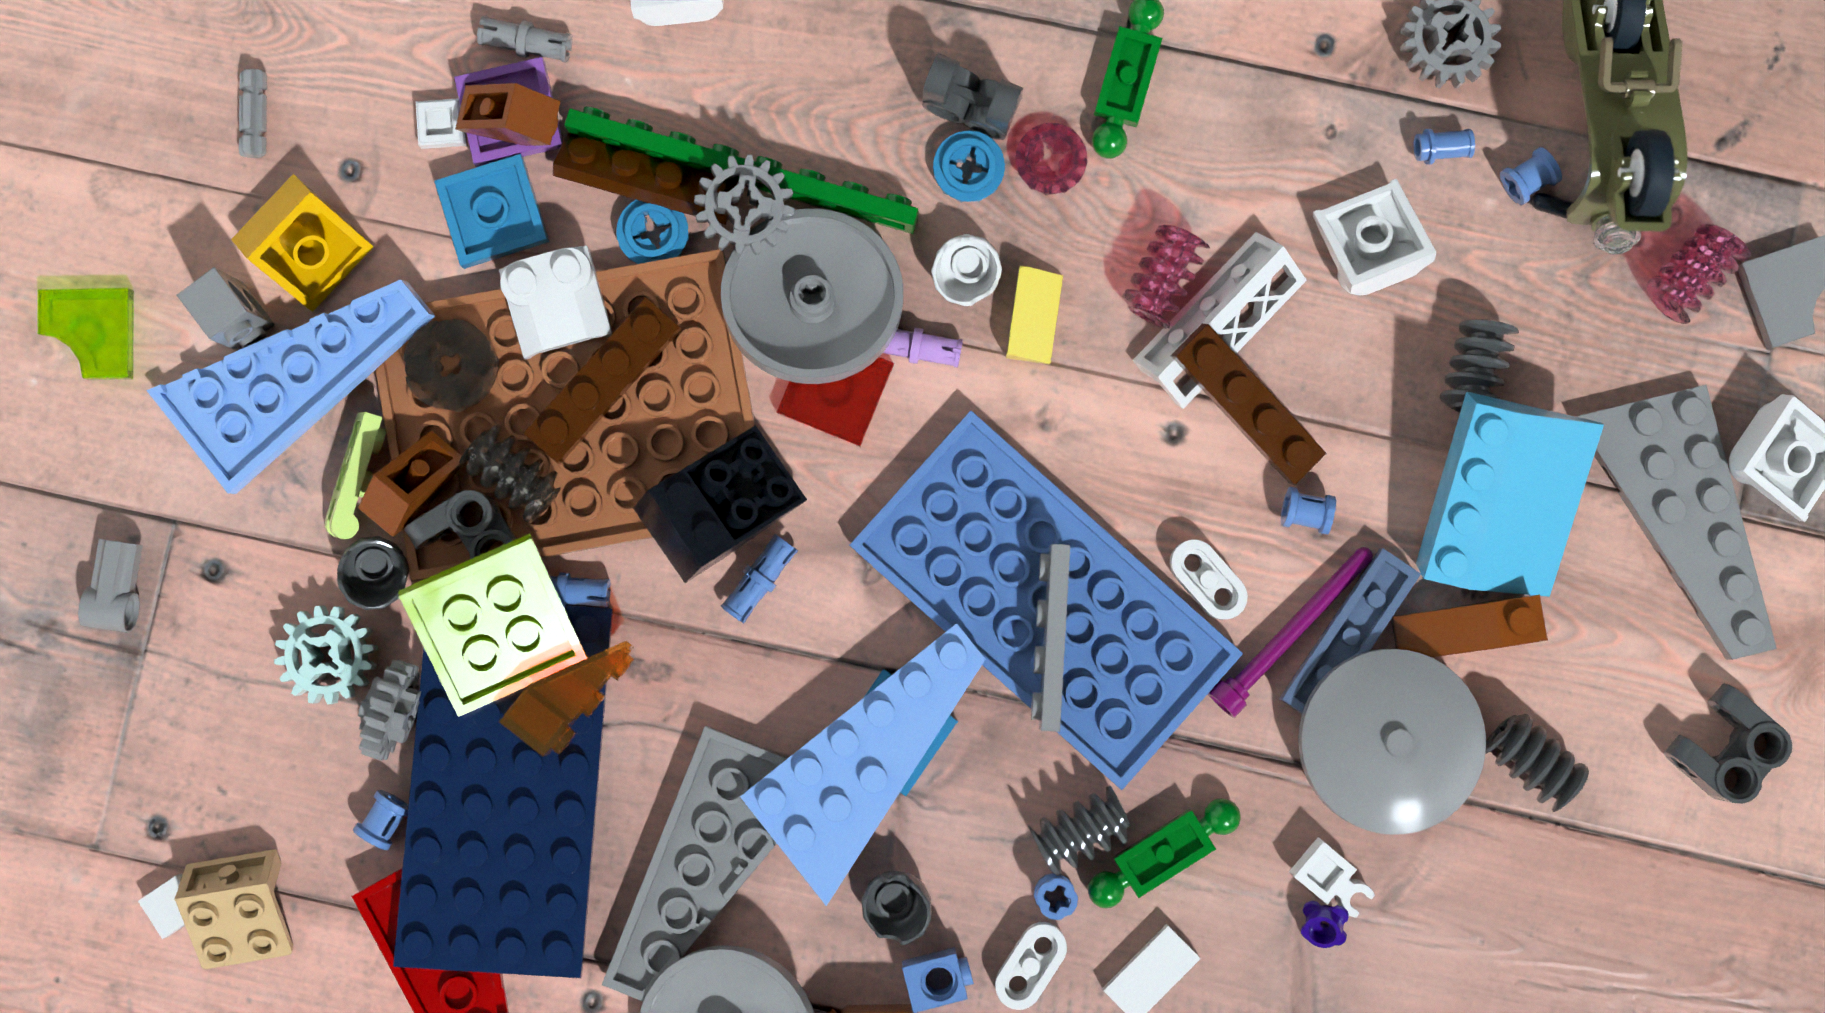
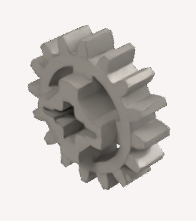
M1421 0L1419 2L1421 8L1414 6L1407 14V17L1412 22L1405 23L1400 31L1404 36L1410 37L1400 46L1401 52H1412L1413 57L1406 64L1408 69L1419 65L1423 69L1419 79L1424 81L1431 74L1436 77L1435 85L1437 88H1441L1447 79H1451L1454 88H1459L1465 82V76L1473 83L1482 75L1480 69L1487 70L1494 63V59L1489 54H1495L1501 48L1500 42L1491 39L1501 30V25L1489 24L1488 21L1495 10L1489 8L1482 11L1479 8L1481 0H1472L1471 2L1468 0ZM1451 11L1456 12L1457 14L1444 15L1441 12ZM1457 26L1458 30L1454 35L1453 44H1450L1444 51L1442 48L1447 42L1445 39L1448 36V32L1451 33ZM1474 27L1476 29L1478 37L1475 36ZM1423 39L1426 40L1428 52L1424 46ZM1449 61H1456L1461 65L1453 66L1446 65L1443 63Z
M747 155L744 165H738L736 159L733 156H729L728 169L723 170L717 164H713L711 171L715 177L714 180L701 178L699 181V185L707 193L706 195L695 196L694 203L705 207V211L696 215V222L709 223L710 226L704 232V237L709 239L715 235L719 236L718 249L720 251H723L730 243L735 245L736 256L741 257L744 246H750L753 253L759 255L761 252V242L765 241L771 247L777 245L776 237L773 234L775 230L780 233H787L789 226L781 218L793 216L794 214L793 207L784 205V201L792 197L793 191L792 189H780L779 185L785 177L782 172L774 176L768 174L770 161L766 160L758 168L753 166L752 155ZM739 176L738 185L729 192L720 191L716 193L724 182ZM756 179L768 187L774 200L769 197H763L755 186ZM747 186L749 203L757 206V209L749 210L742 226L740 224L739 208L731 206V203L739 202L740 196L743 195L744 187ZM714 212L726 215L734 225L733 233L722 227ZM759 219H772L764 230L754 235H749L750 227Z
M393 660L391 666L386 667L383 678L375 677L373 679L371 688L366 698L362 701L358 716L361 717L359 729L362 730L360 733L362 740L359 749L362 750V755L383 761V759L387 760L390 752L393 753L395 751L397 742L405 743L407 741L409 732L415 720H417L419 698L421 695V691L418 690L419 684H417L421 675L418 672L419 666L401 660Z

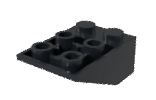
M755 425L647 490L633 509L681 579L686 583L807 501V498Z

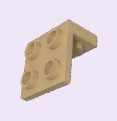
M277 849L186 864L175 896V902L203 969L287 956L292 953L293 943L274 894L281 867V860Z

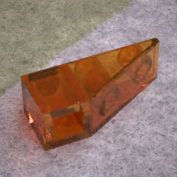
M624 641L529 684L499 723L543 757L549 756L552 751H555L558 755L561 754L576 735V732L571 727L579 716L583 713L589 718L604 700L605 695L600 692L602 687L611 676L618 681L631 666L635 659L629 653L634 646L628 641Z

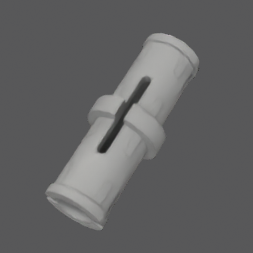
M482 16L479 23L484 26V29L478 27L477 42L479 45L516 51L517 56L524 58L532 54L561 60L565 63L569 60L570 54L566 53V50L571 51L572 34L570 33L565 34L536 28L532 22L524 20L521 24L492 19L488 16Z

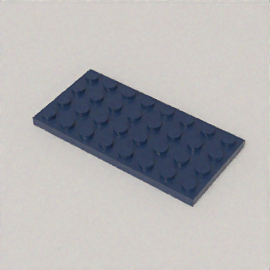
M566 605V612L588 660L459 717L423 648L419 690L421 695L417 711L393 967L566 978L582 977L613 609Z

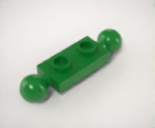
M1134 0L1128 10L1129 21L1133 28L1129 29L1122 26L1118 28L1094 111V116L1106 119V122L1097 127L1092 135V147L1102 158L1113 159L1120 156L1125 151L1128 141L1123 125L1137 127L1163 39L1150 35V31L1156 29L1164 18V8L1159 0Z
M1215 799L1207 805L1204 817L1199 821L1191 809L1186 810L1113 856L1120 870L1116 873L1103 871L1094 875L1088 884L1089 898L1098 907L1112 908L1121 902L1124 896V889L1131 886L1138 898L1142 897L1215 851L1216 848L1208 836L1213 833L1227 835L1234 832L1241 820L1239 808L1229 799Z

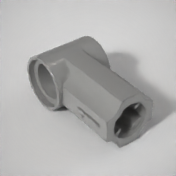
M99 539L91 586L84 590L79 603L78 618L80 625L130 633L134 629L140 609L139 596L135 593L143 545Z

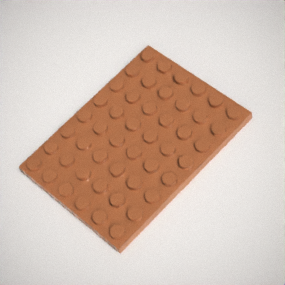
M712 250L596 272L612 333L615 332L645 297L682 330L561 464H557L523 432L609 337L586 340L539 353L525 360L507 299L501 289L426 302L425 304L434 313L435 317L376 369L391 461L431 430L466 458L464 465L420 516L457 493L472 490L486 494L498 503L501 515L517 538L531 534L541 558L653 538L633 509L647 490L755 426L743 354L732 340L725 325L722 312L721 282L726 266L724 250ZM474 502L466 507L464 520L469 527L478 525L483 518V508L478 502ZM403 529L411 581L424 580L471 559L465 545L454 531L438 541L416 550ZM502 541L494 542L488 551L505 544Z

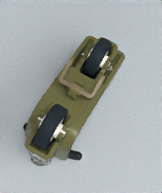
M1564 0L1562 10L1563 41L1569 59L1579 66L1589 139V172L1585 186L1575 202L1545 193H1538L1532 198V206L1538 211L1565 218L1567 222L1572 224L1591 225L1594 231L1593 243L1596 248L1609 254H1622L1629 251L1639 242L1641 231H1664L1670 227L1672 222V206L1678 199L1684 186L1687 171V143L1678 90L1682 40L1680 38H1672L1670 41L1663 0Z

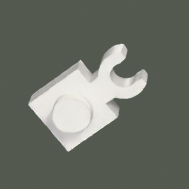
M1319 837L1289 871L1291 875L1327 905L1336 895L1337 904L1344 907L1351 917L1356 918L1360 914L1350 904L1353 894L1362 892L1371 900L1375 896L1373 890L1363 881L1350 879L1357 869Z

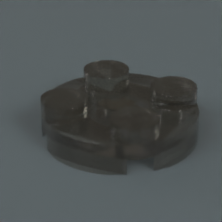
M458 319L427 323L415 332L404 351L405 372L407 375L405 378L413 394L431 407L439 410H451L453 412L464 411L468 407L476 405L487 396L495 383L500 363L498 356L495 354L493 344L486 334L471 323ZM458 353L461 357L459 361L460 372L457 375L450 373L447 377H444L441 374L444 369V365L440 362L441 358L444 355L452 358Z

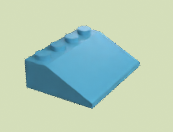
M1466 391L1416 560V565L1423 578L1469 590L1550 597L1604 424Z

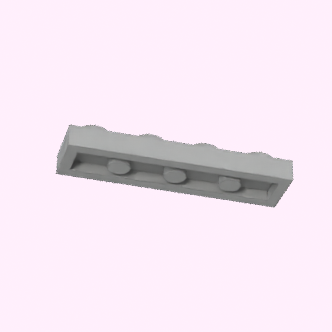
M1063 544L1049 545L1048 554H1040L1039 581H1046L1047 588L1046 600L1037 601L1036 627L1044 628L1043 646H1035L1034 674H1042L1041 693H1032L1031 720H1039V729L1041 731L1060 732L1070 562V545Z

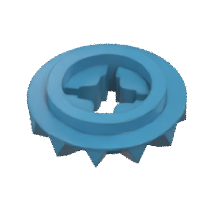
M957 132L946 138L938 147L933 161L934 178L944 194L949 195L960 203L980 202L996 192L1004 177L1005 160L1003 153L992 138L981 132ZM971 150H974L975 165L982 168L981 173H973L971 179H968L967 184H963L962 170L950 163H965L967 156H970Z
M634 200L622 211L618 219L616 228L618 244L623 253L637 264L679 257L689 240L688 222L684 213L662 206ZM647 215L650 216V219L654 221L657 227H669L665 229V232L659 234L661 241L659 242L661 247L659 249L649 238H638L647 231Z

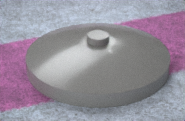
M794 210L793 216L781 218L789 226L787 233L774 231L773 234L777 240L776 246L771 247L765 241L761 242V252L759 255H755L750 246H744L741 257L736 256L735 248L726 263L721 282L723 317L735 345L750 362L761 370L780 379L795 383H830L853 376L864 370L879 358L889 346L898 329L902 315V275L899 265L888 245L875 231L851 216L832 210ZM769 218L750 230L749 235H754L764 230L772 219Z
M1377 649L1366 651L1344 660L1326 673L1317 683L1301 715L1298 745L1305 776L1313 791L1324 805L1337 816L1357 827L1380 834L1396 835L1428 829L1447 819L1461 807L1475 788L1483 769L1486 752V732L1483 717L1475 697L1462 679L1450 668L1434 658L1418 652L1401 649Z
M722 945L692 952L668 967L651 986L644 999L640 1013H814V1010L799 982L781 964L749 948Z

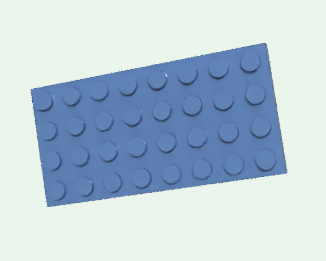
M970 410L849 546L945 632L957 623L986 659L982 665L1031 709L1032 693H1041L1042 674H1034L1035 646H1043L1044 628L1036 627L1037 601L1046 600L1047 588L1046 581H1039L1040 554H1048L1049 545L1051 544L1070 545L1060 732L1057 733L1119 789L1123 790L1243 653Z

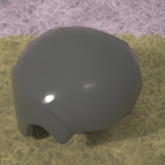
M380 536L365 537L355 541L344 550L337 568L339 589L349 603L364 610L384 609L399 599L398 591L405 588L408 577L407 558L403 555V551L396 543Z
M886 871L883 874H878L869 882L861 900L863 919L875 931L878 938H888L898 941L901 945H906L924 935L931 921L932 911L931 896L922 881L907 872Z

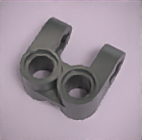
M938 53L924 84L922 106L930 113L942 119L955 123L963 122L974 131L981 132L993 139L1004 140L1021 102L1023 87L1003 79L1000 82L990 79L981 80L976 74L961 67L959 61Z
M472 490L457 493L404 528L416 550L422 549L454 531L465 545L471 559L488 552L489 547L494 542L502 541L504 544L518 539L501 515L498 503L492 497ZM478 502L483 508V518L478 525L469 527L464 520L465 509L471 503Z
M1724 683L1708 700V703L1712 709L1734 727L1730 734L1729 744L1719 755L1711 757L1693 741L1678 735L1665 750L1664 755L1705 791L1707 795L1717 800L1743 804L1752 801L1758 796L1762 788V780L1773 768L1780 767L1787 762L1792 753V741L1788 732L1736 688ZM1762 733L1767 744L1764 753L1758 756L1754 749V741ZM1733 767L1737 774V783L1731 790H1728L1724 783V776Z

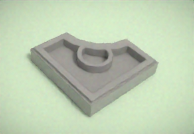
M1825 235L1736 265L1766 350L1815 334L1814 308L1817 298L1825 289Z

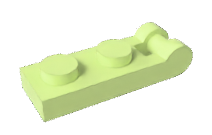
M357 412L325 519V529L333 537L349 539L356 535L359 530L358 519L353 514L358 497L363 498L373 476V472L367 471L371 454L378 455L383 445L386 429L380 427L383 418L381 416L368 412Z

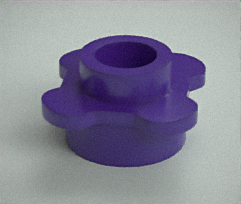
M1316 901L1307 902L1303 907L1306 922L1301 927L1302 936L1311 944L1321 948H1330L1345 943L1347 934L1343 929L1344 923L1349 918L1348 911L1340 905L1331 907L1320 905ZM1321 921L1328 922L1329 924H1323Z

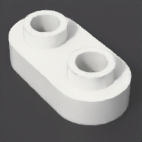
M1188 540L1175 547L1170 556L1171 572L1209 616L1219 620L1232 619L1238 616L1247 604L1248 595L1246 587L1213 548L1201 540ZM1189 554L1199 558L1200 566L1195 572L1187 570L1184 565V560ZM1220 588L1227 590L1230 595L1229 602L1224 606L1217 604L1214 598L1215 592Z
M1037 922L1030 925L1023 932L999 969L995 978V989L999 1000L1008 1008L1023 1010L1035 1004L1066 956L1067 943L1058 927L1048 922ZM1046 937L1050 939L1051 947L1047 952L1040 953L1035 950L1034 944L1038 938ZM1015 976H1022L1026 979V986L1021 991H1014L1009 987L1010 980Z

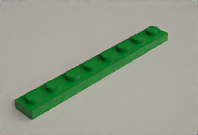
M584 107L583 112L569 108L564 124L571 134L712 173L711 166L713 164H717L723 170L728 169L729 156H733L738 165H744L745 158L738 157L739 151L729 146L713 144V148L710 149L696 145V139L684 133L671 131L668 137L652 132L653 127L642 121L627 119L626 124L609 120L610 115L593 107ZM757 156L756 161H754L753 166L760 168L762 163L768 160L771 162L768 174L774 176L782 172L785 175L779 187L780 189H792L793 195L789 198L791 200L914 234L918 220V208L912 207V201L906 197L888 193L885 198L868 194L869 189L855 182L843 181L842 186L825 182L826 177L823 174L809 169H800L799 174L783 170L782 163L763 156ZM739 176L731 179L739 181ZM756 179L755 186L758 190L771 193L764 183Z

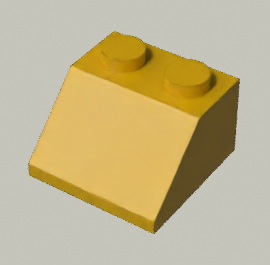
M294 174L231 239L251 263L311 312L321 304L374 247Z

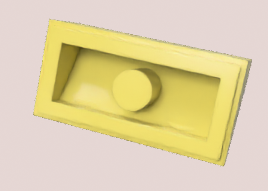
M1019 266L1006 358L1051 364L1063 275L1028 266Z

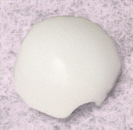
M963 234L951 238L940 247L936 253L931 273L935 289L948 302L962 306H972L993 293L1001 277L1002 266L998 251L985 238Z

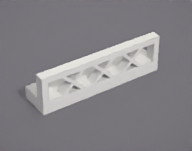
M1255 232L1132 361L1141 372L1157 381L1176 405L1184 409L1202 389L1192 378L1180 390L1178 389L1173 380L1183 369L1170 355L1202 323L1209 324L1218 335L1224 334L1223 341L1237 354L1306 282V278L1283 245ZM1283 268L1289 277L1276 290L1269 291L1272 277ZM1248 302H1255L1253 314L1245 322L1238 323L1241 309Z

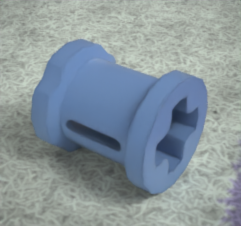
M1539 147L1532 152V158L1514 169L1507 167L1500 172V179L1509 197L1515 203L1524 205L1530 200V195L1548 184H1558L1562 180V173L1557 161L1545 148Z
M1290 486L1287 489L1282 505L1281 526L1289 528L1292 524L1318 529V533L1329 534L1336 510V497L1326 495L1322 498L1299 493L1296 487Z
M377 790L374 795L376 802L363 823H357L353 831L371 845L383 850H389L392 845L390 838L403 817L408 816L409 805L389 792Z
M1054 873L1044 875L1035 886L1034 897L1036 904L1041 909L1042 914L1049 919L1061 920L1065 916L1071 915L1076 909L1078 896L1074 891L1073 884L1062 874L1056 876ZM1057 885H1059L1067 899L1065 902L1057 901L1054 907H1050V902L1044 894L1046 890L1054 892Z

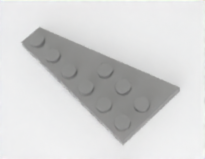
M1707 385L1575 416L1604 424L1594 457L1601 467H1605L1619 489V496L1655 551L1660 552L1672 570L1670 574L1677 585L1683 587L1696 607L1697 616L1725 659L1733 660L1777 649Z
M707 725L704 727L604 977L603 986L644 1002L648 991L656 979L668 967L681 959L777 843L740 796L784 762L787 757Z

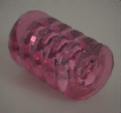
M1713 224L1700 225L1694 232V237L1688 238L1682 245V250L1676 251L1672 255L1670 263L1664 264L1660 268L1658 276L1652 277L1646 284L1647 293L1654 305L1666 317L1681 324H1688L1691 320L1684 308L1693 313H1699L1703 306L1697 296L1705 300H1711L1715 293L1710 284L1716 287H1723L1727 282L1723 272L1735 274L1739 269L1735 259L1747 261L1751 256L1750 250L1742 240L1730 231Z
M1159 225L1155 234L1160 241H1151L1147 247V251L1152 257H1142L1138 264L1144 273H1134L1130 280L1136 289H1126L1122 297L1129 305L1127 308L1133 314L1151 324L1169 329L1171 324L1162 314L1164 311L1178 312L1180 308L1170 298L1172 295L1186 297L1188 292L1179 284L1180 279L1194 281L1196 276L1187 268L1188 263L1202 265L1204 260L1195 250L1197 247L1205 249L1210 247L1201 238L1183 228Z

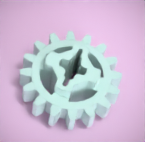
M319 605L314 608V617L307 611L298 612L299 625L285 623L283 628L290 636L288 640H276L275 645L284 649L285 652L284 656L274 659V664L286 665L287 671L279 679L281 682L294 681L296 683L291 694L301 696L309 691L308 703L312 704L319 703L324 694L327 704L338 703L339 692L345 699L353 698L356 696L353 684L361 687L369 684L363 672L364 670L377 668V664L368 660V654L377 651L378 645L366 644L365 639L373 631L371 628L358 629L356 627L360 622V615L351 614L344 619V607L334 606L329 615L326 606ZM323 624L335 626L333 629H329L325 636L311 631L313 628ZM351 643H353V646H354V653H355L354 660L351 659V652H350V644H351ZM320 647H331L328 654L333 659V663H322L325 655L320 651ZM299 650H301L302 666L299 663ZM328 673L342 679L338 683L329 686L317 684Z

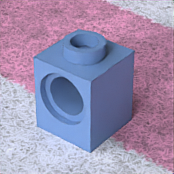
M955 947L902 961V970L913 1013L968 999L965 986L974 984L967 957L958 959ZM938 967L945 968L951 973L952 981L944 989H934L926 981L929 971Z

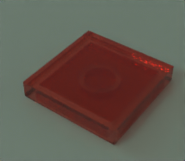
M879 357L871 365L853 376L830 383L802 384L789 381L776 413L861 448L893 370L894 363Z

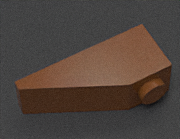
M1540 595L1518 596L1393 616L1391 618L1396 649L1414 651L1429 657L1548 641Z

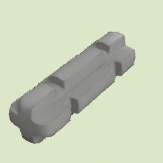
M244 69L240 73L239 89L244 91L243 95L239 96V131L243 133L242 137L239 138V153L247 158H262L266 154V138L262 134L267 132V96L263 95L264 90H267V74L265 71L258 69Z

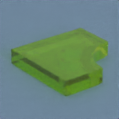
M129 288L38 289V334L56 338L69 346L79 360L83 379H133L134 290Z

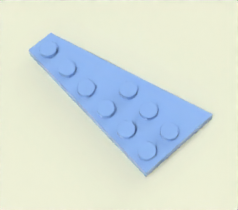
M400 279L354 299L351 304L329 314L322 313L309 319L310 322L297 328L281 331L228 354L219 362L203 369L196 368L183 374V377L166 385L160 384L146 391L228 494H237L431 321L435 315L407 281Z
M957 623L740 796L826 906L986 660Z

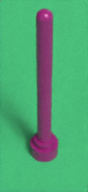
M1367 547L1357 549L1235 678L1229 676L1225 682L1220 680L1208 693L1209 697L1224 712L1235 718L1247 706L1245 700L1250 696L1247 691L1372 561V551Z

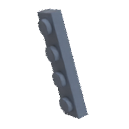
M1384 548L1379 549L1279 699L1302 714L1311 692L1326 673L1344 660L1371 650L1421 573Z

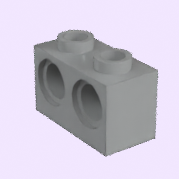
M215 267L176 295L210 340L236 351L267 337L266 331L275 325L242 281Z

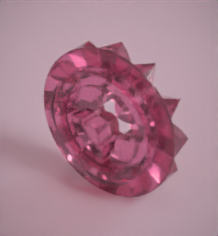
M1058 123L1038 125L1029 130L1018 144L1015 155L1017 172L1029 189H1034L1046 196L1066 193L1080 182L1086 170L1087 151L1085 144L1074 130ZM1043 143H1045L1047 149H1050L1053 155L1069 153L1064 155V158L1058 162L1059 176L1049 166L1041 167L1040 165L1034 167L1044 158Z

